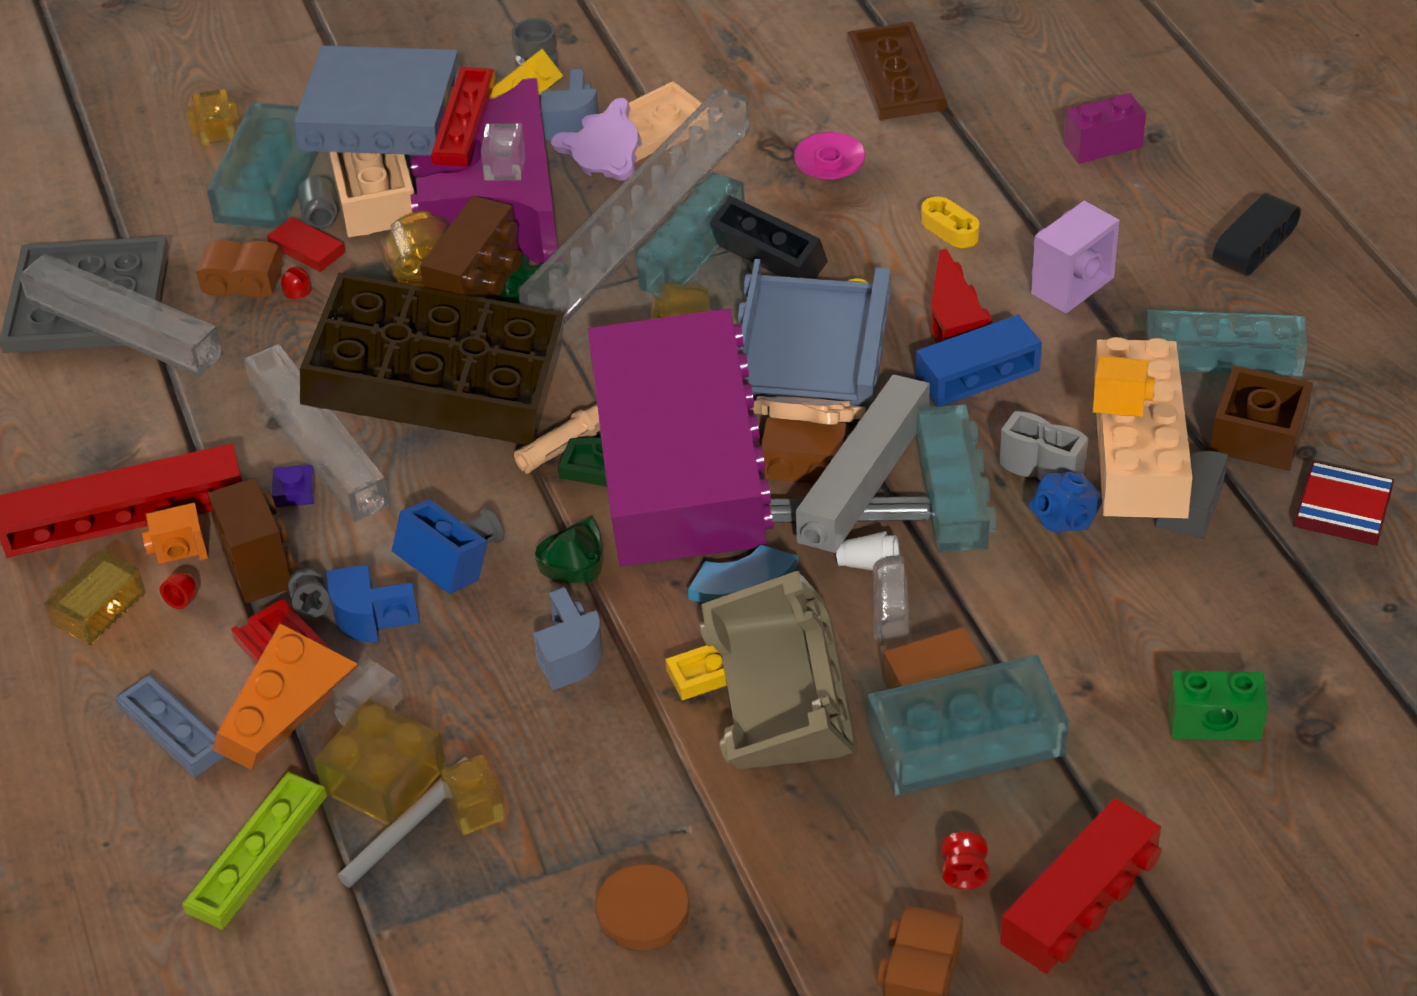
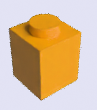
M1099 356L1095 376L1093 413L1143 417L1145 401L1153 402L1155 377L1148 376L1149 360Z

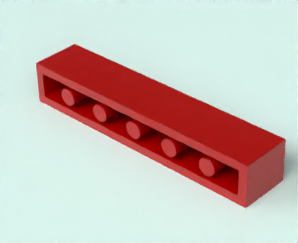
M234 444L0 495V542L5 556L9 558L148 526L146 514L195 503L198 515L212 512L208 493L242 482Z

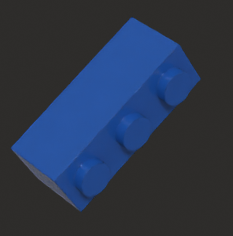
M1016 315L917 350L916 380L930 383L929 397L938 408L1040 371L1042 342L1020 315Z

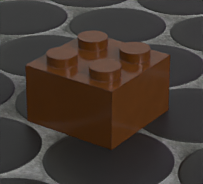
M1233 365L1214 418L1210 451L1229 454L1228 457L1290 471L1307 420L1313 383Z
M255 477L209 492L208 496L222 548L245 604L289 590V572L296 570L289 547H283L282 544L289 541L282 518L275 520L273 518V515L277 514V510L270 491L262 493Z

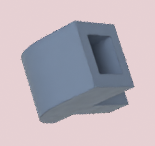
M570 69L569 90L541 92V118L544 140H552L560 132L577 133L584 128L582 119L585 116L599 114L597 89H592L591 82H585L584 69Z
M565 587L549 593L552 620L555 625L533 633L536 660L552 691L580 681L590 675L599 665L603 655L600 620L597 610L585 614L579 601L573 602Z

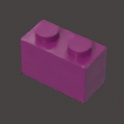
M1131 93L1066 109L1063 144L1078 164L1143 147L1146 112Z

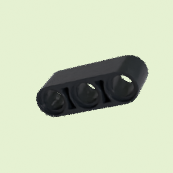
M1264 193L1220 236L1213 250V261L1245 276L1251 275L1294 231L1300 219L1301 208L1274 195Z

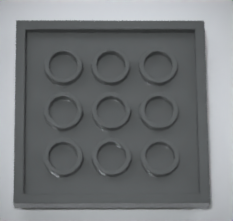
M166 236L22 245L0 336L2 352L12 353L152 344L169 249Z

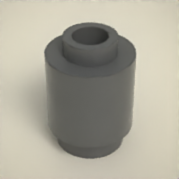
M320 176L309 177L303 180L297 189L302 218L313 228L322 229L330 226L337 215V206L331 182Z

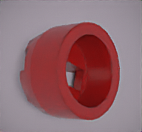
M300 267L289 268L281 277L283 294L289 299H302L312 291L310 277Z
M175 573L160 585L161 597L169 606L175 609H184L193 601L198 592L197 582L191 575L186 573Z

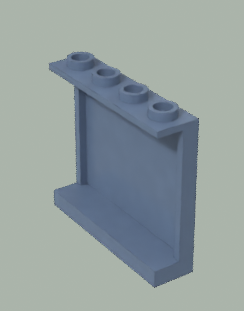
M321 46L293 122L299 151L431 155L451 87L454 86L460 69L458 50Z
M755 259L752 274H746L744 281V296L747 297V302H740L738 323L742 325L744 347L737 348V350L743 349V352L746 353L749 377L742 379H748L749 384H751L754 401L757 396L817 398L848 401L850 405L864 406L868 410L876 396L891 297V269L875 268L873 283L762 275L761 259Z

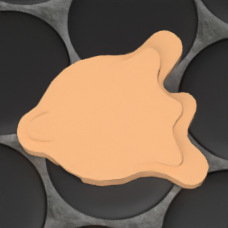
M757 396L754 401V408H749V410L753 409L756 414H769L773 418L802 420L821 424L851 422L853 419H861L866 413V407L850 405L848 401L782 396Z

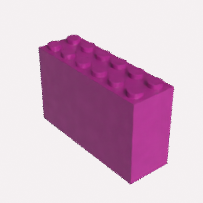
M731 309L588 328L610 512L619 567L757 548L759 545L767 546L766 529H773L768 479H765V474L762 472L765 471V462L762 446L759 445V440H757L760 439L757 415H754L753 409L748 410L749 408H754L752 386L749 384L748 379H742L749 377L746 353L743 352V349L737 350V348L744 347L741 323L733 324Z

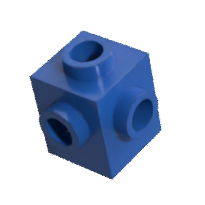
M1081 472L1045 474L1043 480L1037 486V491L1029 508L1039 517L1041 524L1052 532L1088 530L1102 504V494Z

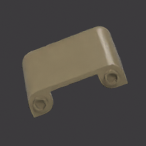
M798 571L702 604L704 621L700 623L701 634L707 646H714L722 655L734 725L725 728L724 738L720 739L721 752L728 764L734 765L739 770L839 759L857 752L856 736L832 618L823 598Z

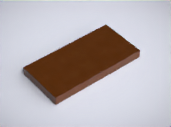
M913 22L848 32L849 46L879 120L947 110V99Z

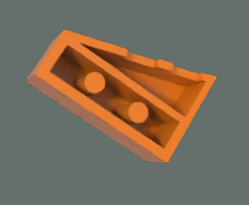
M279 624L219 728L212 750L252 770L292 735V732L310 716L312 717L322 708L325 702L351 682L358 663Z

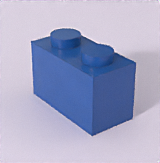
M428 499L400 511L392 552L437 584L438 587L451 594L479 580L488 541Z

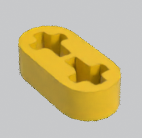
M930 197L922 203L921 223L926 229L956 248H969L978 242L980 223L974 215L945 197Z

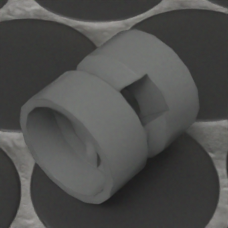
M540 18L526 19L517 23L512 29L516 68L543 48L559 69L554 25L548 20Z

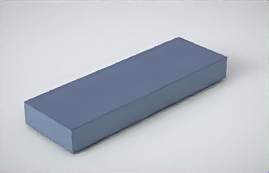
M150 674L115 698L117 707L193 778H196L225 757L212 750L216 733Z

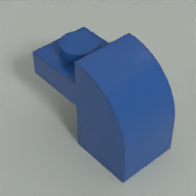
M368 565L326 571L328 593L335 623L339 630L347 637L361 642H379L378 629L419 623L413 583L373 588Z

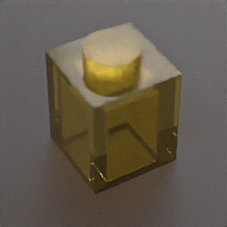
M483 754L440 770L447 805L463 836L505 819L499 785Z

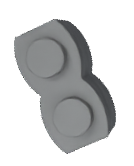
M1014 411L1001 429L1000 465L1014 474L1025 477H1037L1040 481L1043 480L1045 474L1081 472L1084 475L1088 437L1068 426L1051 425L1038 415Z

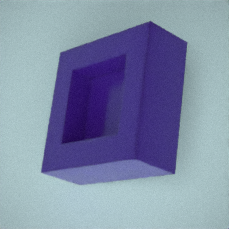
M313 465L273 468L271 495L275 507L314 504L315 473Z

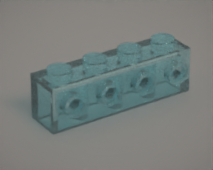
M712 172L702 184L696 186L693 194L677 207L673 216L658 228L656 234L645 246L638 250L635 265L638 271L640 290L670 301L718 248L709 222L729 195L744 202V182Z
M1147 310L1144 340L1161 338L1167 341H1176L1180 371L1231 373L1233 365L1276 375H1303L1307 352L1305 316Z
M966 405L918 408L917 438L927 493L931 503V514L938 552L988 549L989 532L996 531V515L994 507H987L986 503L990 501V487L988 477H981L980 474L984 472V458L982 448L975 449L974 445L978 444L976 420L969 421Z

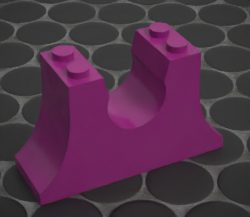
M522 79L509 91L489 99L468 167L432 165L431 155L411 156L413 178L420 177L416 179L417 194L410 195L413 217L420 216L421 223H415L418 245L425 244L426 256L470 198L476 196L513 206L514 220L518 225V248L522 255L527 256L530 261L539 265L552 260L559 261L537 79Z

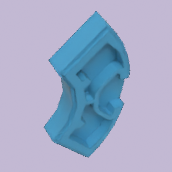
M759 545L751 555L738 561L727 563L705 561L688 588V599L706 603L795 572L799 566L798 556Z

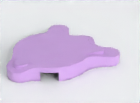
M617 98L612 101L603 113L585 116L582 119L584 128L577 133L560 132L551 140L554 150L558 153L571 155L583 173L592 176L591 172H603L605 177L615 178L618 181H625L633 176L637 159L635 152L638 145H642L637 128L628 119L630 105L625 98Z

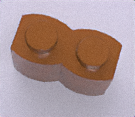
M216 240L208 243L196 274L201 291L216 296H229L239 293L249 297H265L273 293L283 267L279 246L270 242L251 241L241 244L231 240Z
M907 905L902 919H893L889 935V947L894 948L891 957H882L877 980L878 985L885 986V996H948L963 937V916Z

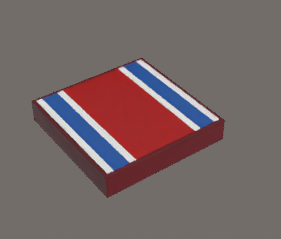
M1312 461L1294 527L1378 546L1395 479Z

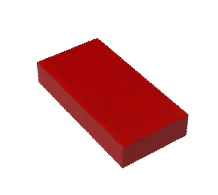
M294 217L289 218L266 235L268 242L278 245L282 253L318 272H321L345 254L342 242Z

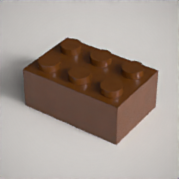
M472 196L420 264L423 286L425 288L492 300L499 296L512 273L518 271L522 261V253L519 251L517 241L518 225L514 220L513 206Z

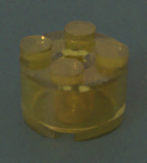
M418 211L397 219L391 225L392 231L387 238L383 235L380 248L394 282L424 287L420 264L450 226L446 218L441 215V218L434 217L431 212Z

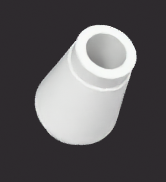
M884 531L843 541L836 551L837 563L839 566L887 573L889 569H896L899 565L898 538L896 535H887V532Z

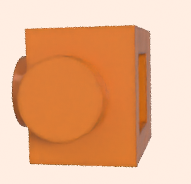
M195 503L146 514L149 530L142 532L147 556L156 554L158 564L199 555L200 560L208 559Z

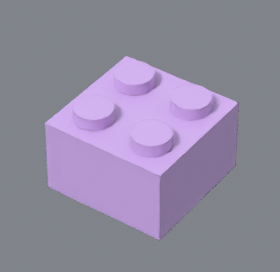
M1084 200L1073 209L1066 211L1047 228L1041 229L1033 241L1034 257L1031 271V294L1067 314L1112 280L1115 275L1120 220Z

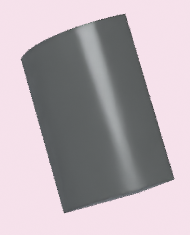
M1200 451L1190 454L1192 487L1188 518H1158L1155 527L1204 539L1224 485L1229 454L1215 451Z

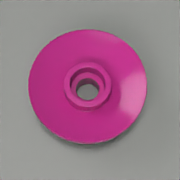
M823 132L802 140L795 148L794 161L803 173L811 177L827 180L840 179L852 175L862 167L865 161V149L857 139L850 135L838 132Z

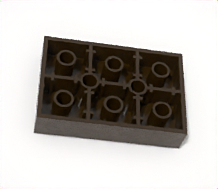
M339 272L300 367V404L529 445L535 441L561 350L565 312Z

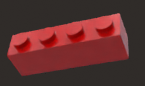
M1114 798L1002 915L1000 943L1045 974L1058 961L1065 963L1076 950L1081 936L1087 930L1090 932L1095 931L1102 923L1107 908L1115 900L1120 902L1129 894L1134 880L1142 870L1148 872L1155 866L1162 852V848L1159 847L1161 826L1117 798Z

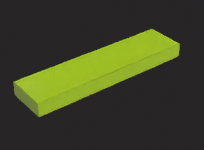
M287 771L182 903L185 913L224 930L327 797L325 787Z

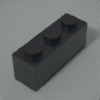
M728 196L709 222L719 247L754 263L755 259H761L762 268L780 277L816 279L828 262L820 238L733 196Z

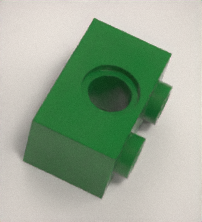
M1173 670L1168 704L1171 739L1262 741L1268 709L1264 672Z

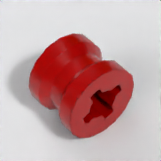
M957 832L947 836L942 841L941 852L945 863L942 865V879L947 885L956 889L970 890L978 888L989 879V866L985 858L988 855V845L984 837L973 832Z

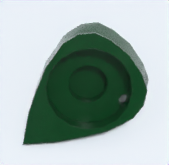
M593 516L549 536L537 546L535 560L541 574L567 583H588L598 577L603 565V546L599 528Z

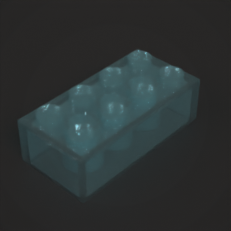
M251 102L206 189L214 223L276 229L287 221L298 197V186L307 178L319 151H299L293 123L299 106Z
M1038 654L868 694V730L894 796L1066 755L1069 719Z

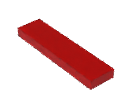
M460 67L431 153L432 165L468 167L496 80L495 69Z

